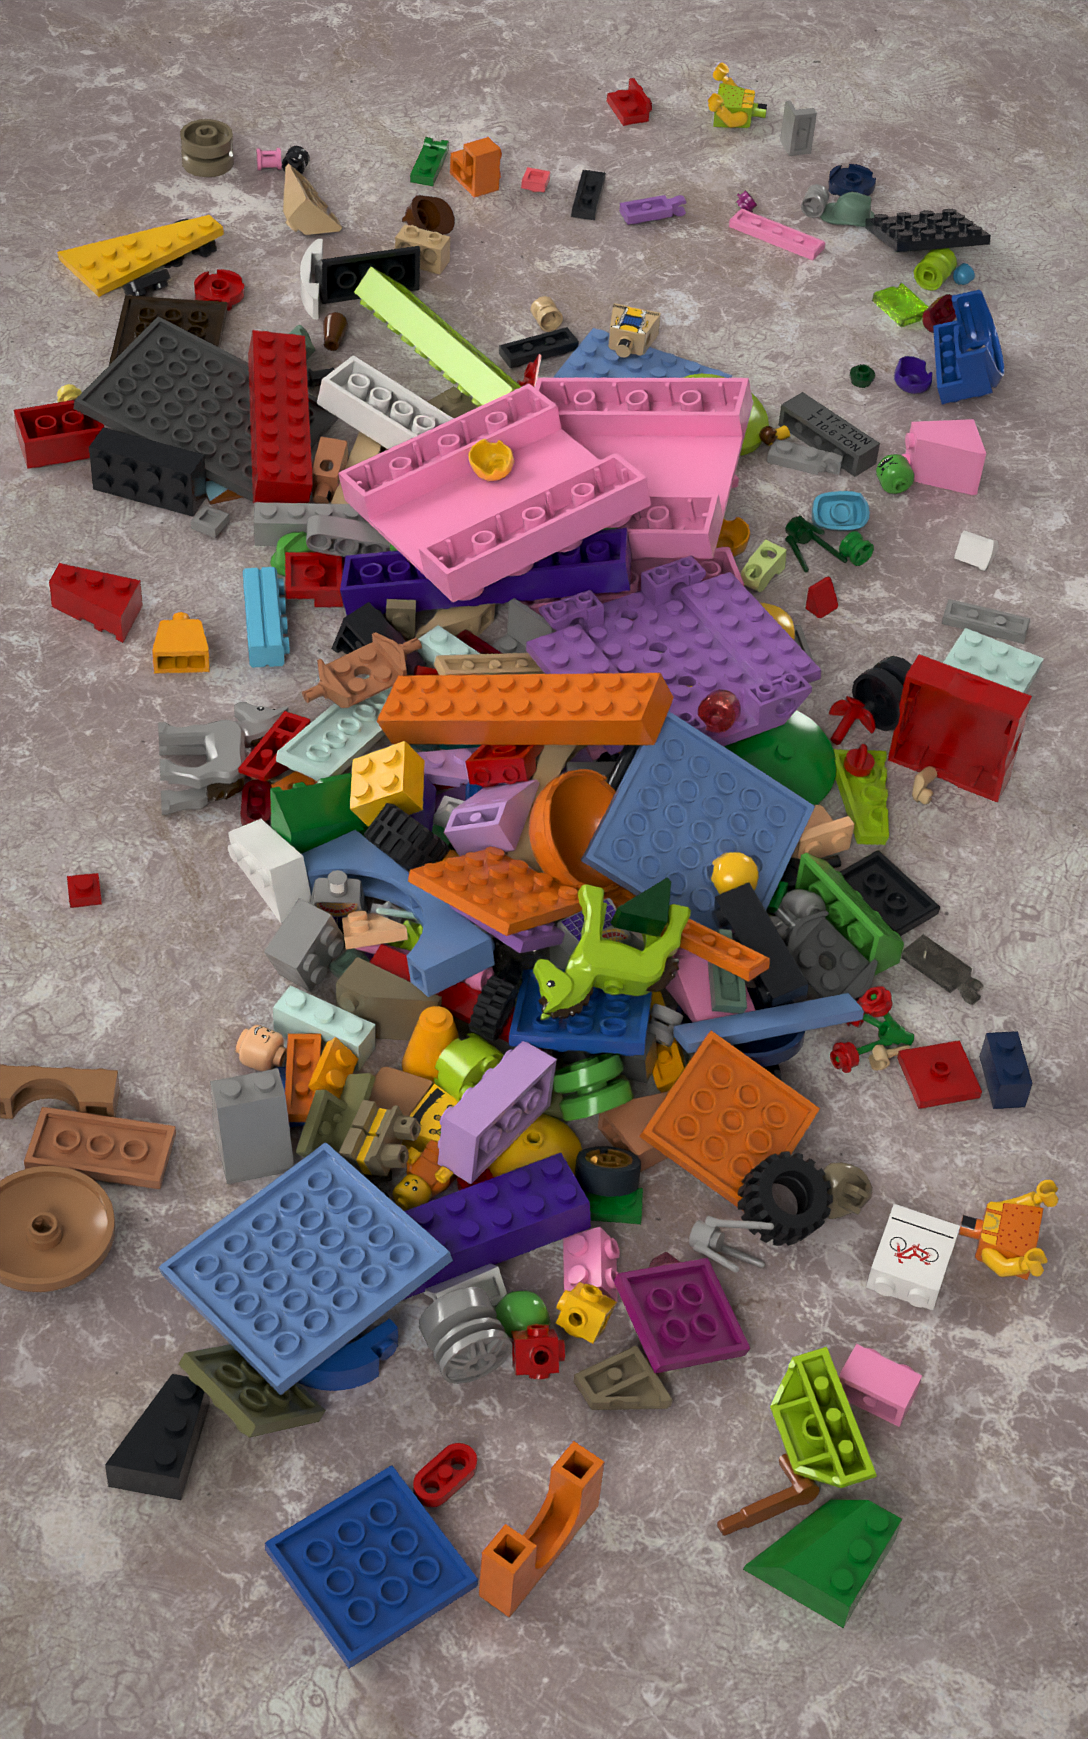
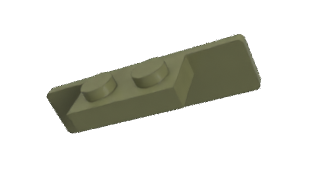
M371 1073L349 1074L340 1099L327 1090H316L296 1153L305 1158L325 1142L339 1153L349 1129L353 1128L352 1122L362 1101H369L376 1077Z

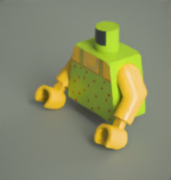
M721 62L715 68L713 78L723 83L719 84L718 94L713 93L708 99L709 110L715 112L713 127L749 128L752 117L766 118L767 104L754 103L755 91L738 87L731 77L728 78L726 76L729 68L725 63Z

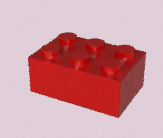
M74 400L13 410L16 435L27 469L90 458L89 446L102 430L104 424L73 409Z

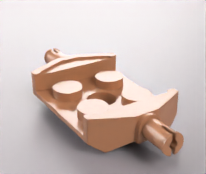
M375 632L372 634V643L326 665L322 659L317 660L320 682L316 686L302 691V696L309 703L323 695L325 699L329 698L341 708H349L392 687L398 676H407L405 660H407L408 654L422 648L420 640L414 637V639L403 644H397V642ZM360 674H367L370 676L367 679L356 678V676Z

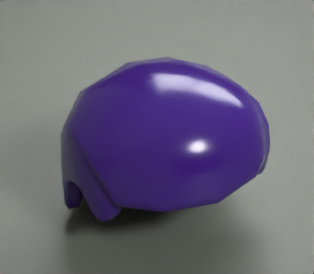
M904 356L899 359L894 372V380L900 389L909 394H922L931 387L933 372L929 374L926 372V362L914 356Z

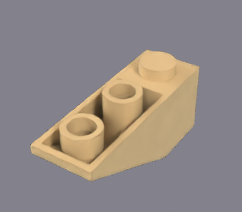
M495 603L440 609L436 612L434 618L419 628L416 637L419 639L437 625L454 636L467 629L478 637L494 622Z

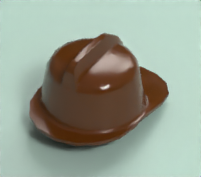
M417 195L407 207L402 222L444 235L453 230L455 217L451 207L443 199Z

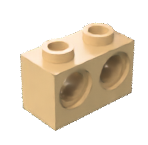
M405 224L395 237V249L412 246L420 247L421 270L440 275L450 262L449 236Z

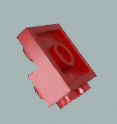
M285 552L286 599H314V607H343L340 593L344 569L342 556L318 552Z
M481 745L465 761L469 784L492 787L499 783L514 784L528 781L537 771L535 758L544 749V745Z

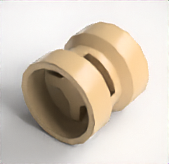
M539 297L532 303L530 311L543 331L551 332L561 325L563 316L550 297Z

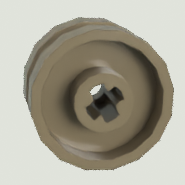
M199 119L183 126L180 131L182 167L188 173L199 177H216L224 175L231 170L234 165L232 129L227 124L213 119Z

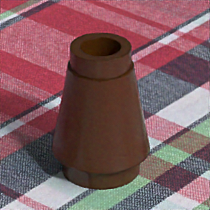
M332 312L323 320L324 347L329 351H336L339 348L348 329L347 319L343 314Z

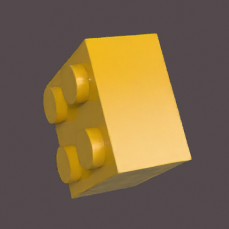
M406 741L353 759L350 810L368 827L386 803L396 805L408 815L422 811L425 760Z

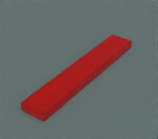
M381 944L369 963L411 982L407 955ZM459 982L436 993V995L442 997L441 1007L449 1010L452 1016L470 1023V1017L474 1012V1005L477 1004V998L479 994L481 995L482 991ZM515 1007L512 1008V1014L508 1018V1023L506 1027L504 1026L501 1036L499 1035L500 1039L508 1043Z

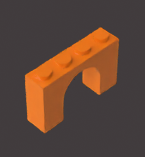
M575 1441L570 1444L552 1466L546 1499L526 1532L521 1535L505 1524L483 1550L479 1596L510 1618L599 1506L605 1461Z

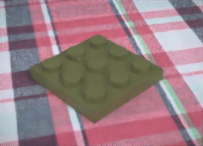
M231 1344L186 1352L178 1364L189 1375V1379L194 1384L200 1386L212 1399L213 1404L220 1410H223L236 1424L237 1429L249 1438L319 1422L326 1411L298 1382L280 1395Z

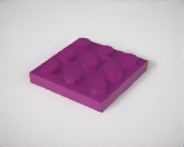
M708 1258L618 1273L613 1280L654 1373L742 1357L751 1349Z

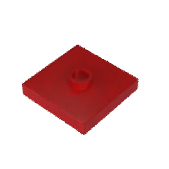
M960 1040L898 1051L897 1059L918 1109L979 1099L981 1097V1087Z

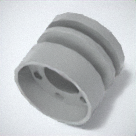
M469 1287L449 1292L430 1304L419 1318V1329L427 1346L434 1352L433 1358L439 1365L442 1377L449 1383H468L483 1378L502 1365L512 1351V1343L505 1333L503 1325L496 1319L497 1313L483 1289Z

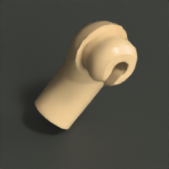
M931 766L923 769L914 778L912 797L917 803L920 801L924 805L929 804L932 800L930 797L933 796V791L927 789V785L937 777V771Z

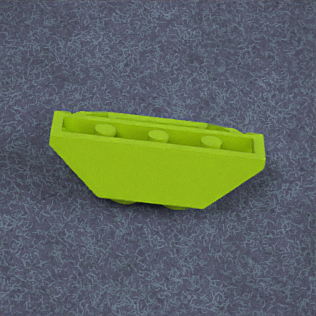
M827 1346L792 1357L788 1370L770 1405V1409L794 1474L838 1488L877 1477Z

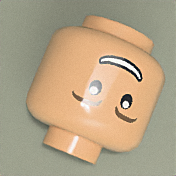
M254 1025L250 1029L245 1028L238 1039L235 1050L239 1054V1060L243 1065L260 1072L272 1070L275 1066L281 1067L287 1056L283 1035L262 1025Z

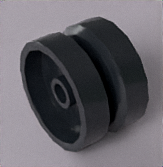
M897 656L886 657L873 668L859 675L853 682V698L866 705L863 709L868 710L872 714L876 729L890 731L894 730L898 725L900 717L899 704L906 674L912 666L904 658Z

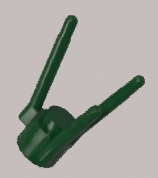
M801 515L792 518L787 523L785 531L788 536L785 538V541L791 546L804 572H808L809 568L796 543L806 544L811 539L843 563L848 561L840 552L815 534L824 535V530L806 521Z

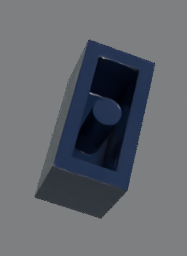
M1018 1031L986 1033L979 1058L993 1109L1025 1107L1033 1083Z

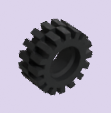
M491 976L487 980L486 985L483 986L482 993L477 998V1004L474 1005V1012L470 1017L469 1031L492 1041L497 1040L499 1035L501 1036L504 1026L506 1027L507 1020L512 1014V1008L515 1006V999L518 996L517 985Z

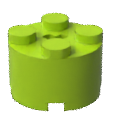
M476 1033L467 1034L470 1038L463 1041L459 1038L452 1041L444 1049L436 1062L435 1069L439 1072L438 1079L434 1077L435 1084L453 1096L458 1102L465 1091L470 1087L474 1088L481 1081L485 1072L489 1068L494 1069L504 1056L503 1053Z

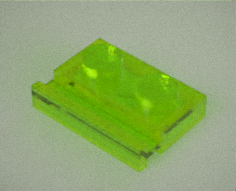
M900 283L897 288L892 286L873 293L872 301L901 328L921 321L923 312L929 307L903 283Z

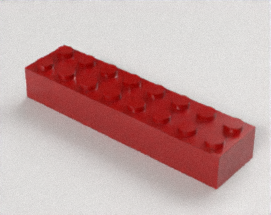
M252 330L248 365L253 503H309L313 479L305 336Z

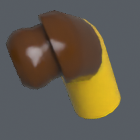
M785 425L776 429L771 426H765L760 430L759 437L763 443L771 446L776 439L784 440L789 438L790 431Z

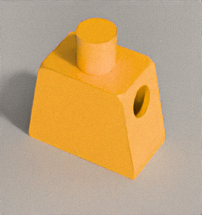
M184 612L175 613L172 620L160 621L152 649L154 673L210 672L209 649L202 622L198 619H190L189 615Z

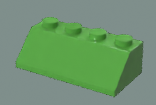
M809 853L802 854L795 889L813 892L824 900L826 911L829 913L825 919L869 962L874 959L878 962L874 976L900 963L904 946L900 935L883 921L881 915L874 911L863 900L861 894L855 891L844 880L842 874L836 871L827 861Z

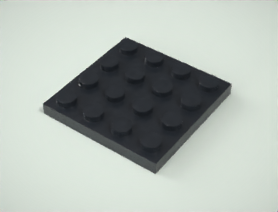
M943 209L942 213L924 210L920 211V214L917 215L900 212L897 213V216L888 217L886 214H876L874 218L866 219L865 226L868 231L896 252L990 245L991 237L982 227L965 218V215H961L956 209Z

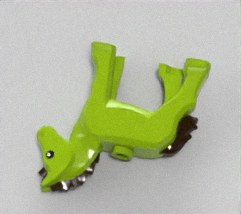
M588 884L582 885L578 891L579 904L582 907V914L584 915V924L581 931V939L569 957L565 972L558 969L551 961L545 959L538 960L533 968V973L540 987L541 998L538 1002L543 1005V1013L540 1019L547 1020L551 1017L552 1019L558 1017L559 1019H566L569 1015L573 1017L576 1013L580 1014L583 1006L589 1004L590 996L593 995V987L601 988L610 995L626 994L632 996L646 995L650 992H659L665 989L670 981L676 977L673 973L679 970V959L672 956L677 953L680 947L682 931L691 915L689 907L676 904L669 905L668 921L664 935L661 937L660 934L659 937L642 934L644 950L641 951L624 943L602 937L607 903L603 902L605 890Z

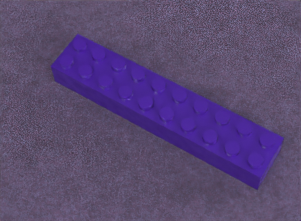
M627 528L600 530L584 538L581 545L576 549L567 552H555L535 562L532 569L527 573L519 576L504 577L484 587L483 592L478 597L465 601L458 600L456 602H452L398 550L347 555L340 593L346 615H349L368 602L375 609L381 611L382 614H386L387 599L416 600V612L431 609H449L452 607L479 606L493 603L504 604L513 598L518 601L563 598L591 590L594 594L629 591L632 554Z

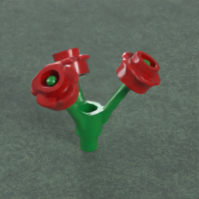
M883 986L868 989L863 997L856 1001L864 1011L863 1019L846 1023L848 1026L853 1025L860 1028L865 1021L879 1029L878 1037L880 1040L856 1048L851 1042L835 1043L833 1051L830 1053V1059L836 1069H842L844 1073L851 1072V1068L859 1065V1055L872 1051L876 1045L891 1046L892 1043L896 1045L900 1043L912 1045L915 1036L913 1033L905 1031V1028L900 1026L890 1015L889 1011L893 1005L892 994ZM883 1016L886 1021L881 1022L873 1017Z

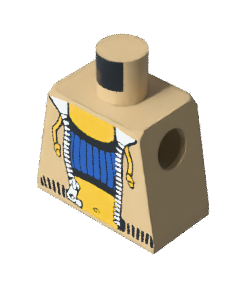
M614 303L608 347L611 350H615L616 354L623 358L628 357L630 354L644 355L659 334L661 313Z

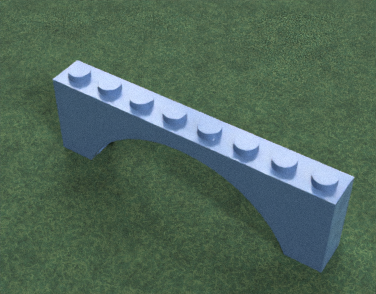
M353 830L302 853L311 895L316 879L328 878L332 871L339 870L343 871L348 879H359L365 896L389 901L413 913L414 917L422 925L423 931L418 942L407 955L411 983L427 997L495 965L493 955L495 944L488 933H484L473 922L450 908L448 903L408 882L409 872L369 842L358 831Z

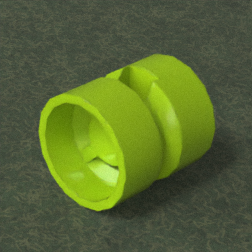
M949 248L931 249L914 269V278L917 284L925 290H937L956 269L957 258Z

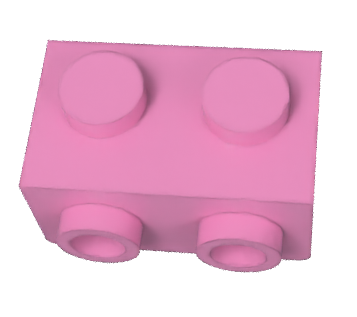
M601 1226L563 1238L564 1291L568 1290L571 1292L581 1282L596 1286L602 1291L603 1295L617 1302V1288L613 1280L618 1274L617 1258H619L620 1251L616 1240L611 1238Z

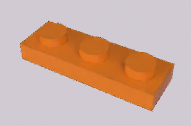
M288 1034L285 1095L289 1122H306L315 1094L308 1085L321 1057V1034Z

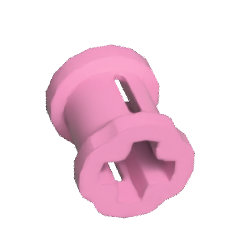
M256 148L257 170H262V168L282 170L281 148L261 151L260 148Z

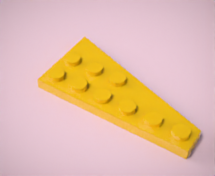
M205 215L59 251L57 254L59 260L92 292L100 297L224 235V229L212 216Z

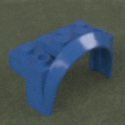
M980 289L953 295L952 303L957 320L933 326L937 389L942 404L993 393L992 387L997 388L1005 373L998 333L985 297Z

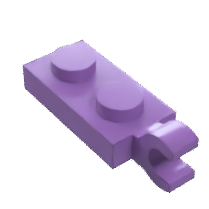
M662 195L620 203L619 211L627 225L639 224L641 222L673 217V214L675 216L685 215L686 211L684 208L678 206L686 204V200L682 195L670 199Z

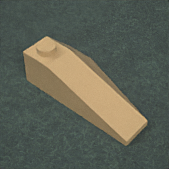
M288 164L285 169L283 213L287 219L285 223L293 231L297 232L300 230L305 235L339 232L342 226L338 218L332 212L330 214L327 213L328 205L317 195L318 192L311 183L294 167Z

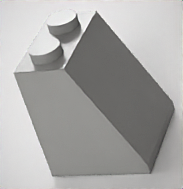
M278 1068L210 1081L213 1129L227 1184L282 1174L292 1168L294 1161L286 1095Z

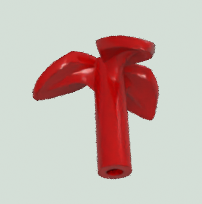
M846 696L845 700L836 701L831 706L829 715L844 716L830 738L832 743L840 745L856 719H859L871 734L874 733L875 721L872 714L868 710L863 709L866 706L864 703L853 697Z

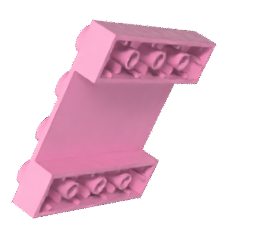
M538 378L535 388L557 405L563 431L599 460L617 453L647 477L651 506L631 515L630 520L626 524L617 527V529L627 528L632 560H640L646 557L681 559L691 555L695 560L713 559L753 405L749 378Z
M531 384L516 389L338 473L345 501L452 602L474 599L483 592L484 587L507 576L525 574L532 569L535 562L555 552L574 550L581 545L584 538L604 528L623 526L630 520L631 515L651 506L647 477L617 453L602 460L595 457L561 429L557 405ZM482 439H486L490 443H497L498 440H501L513 452L515 462L511 472L505 478L496 481H486L479 478L469 463L468 454L471 447Z

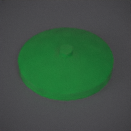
M797 710L781 726L723 746L814 806L822 802L835 781L836 757L828 737L812 719Z

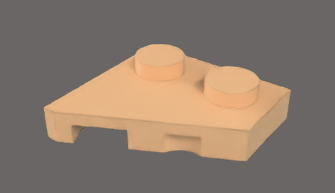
M355 911L349 913L348 917L342 918L346 950L408 940L405 925L376 913L367 914L366 911Z

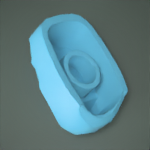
M853 491L822 493L812 503V523L822 529L853 531L864 527L869 520V505L861 493Z

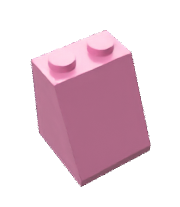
M974 419L911 422L910 433H906L905 436L906 453L902 454V456L907 458L914 472V482L969 495H977L986 451Z

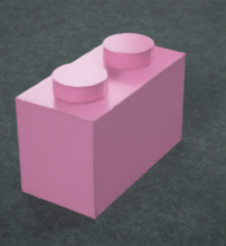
M858 1344L855 1345L839 1375L849 1403L900 1427L917 1394L922 1375L914 1372L909 1366L895 1363L881 1356L876 1350L864 1348Z

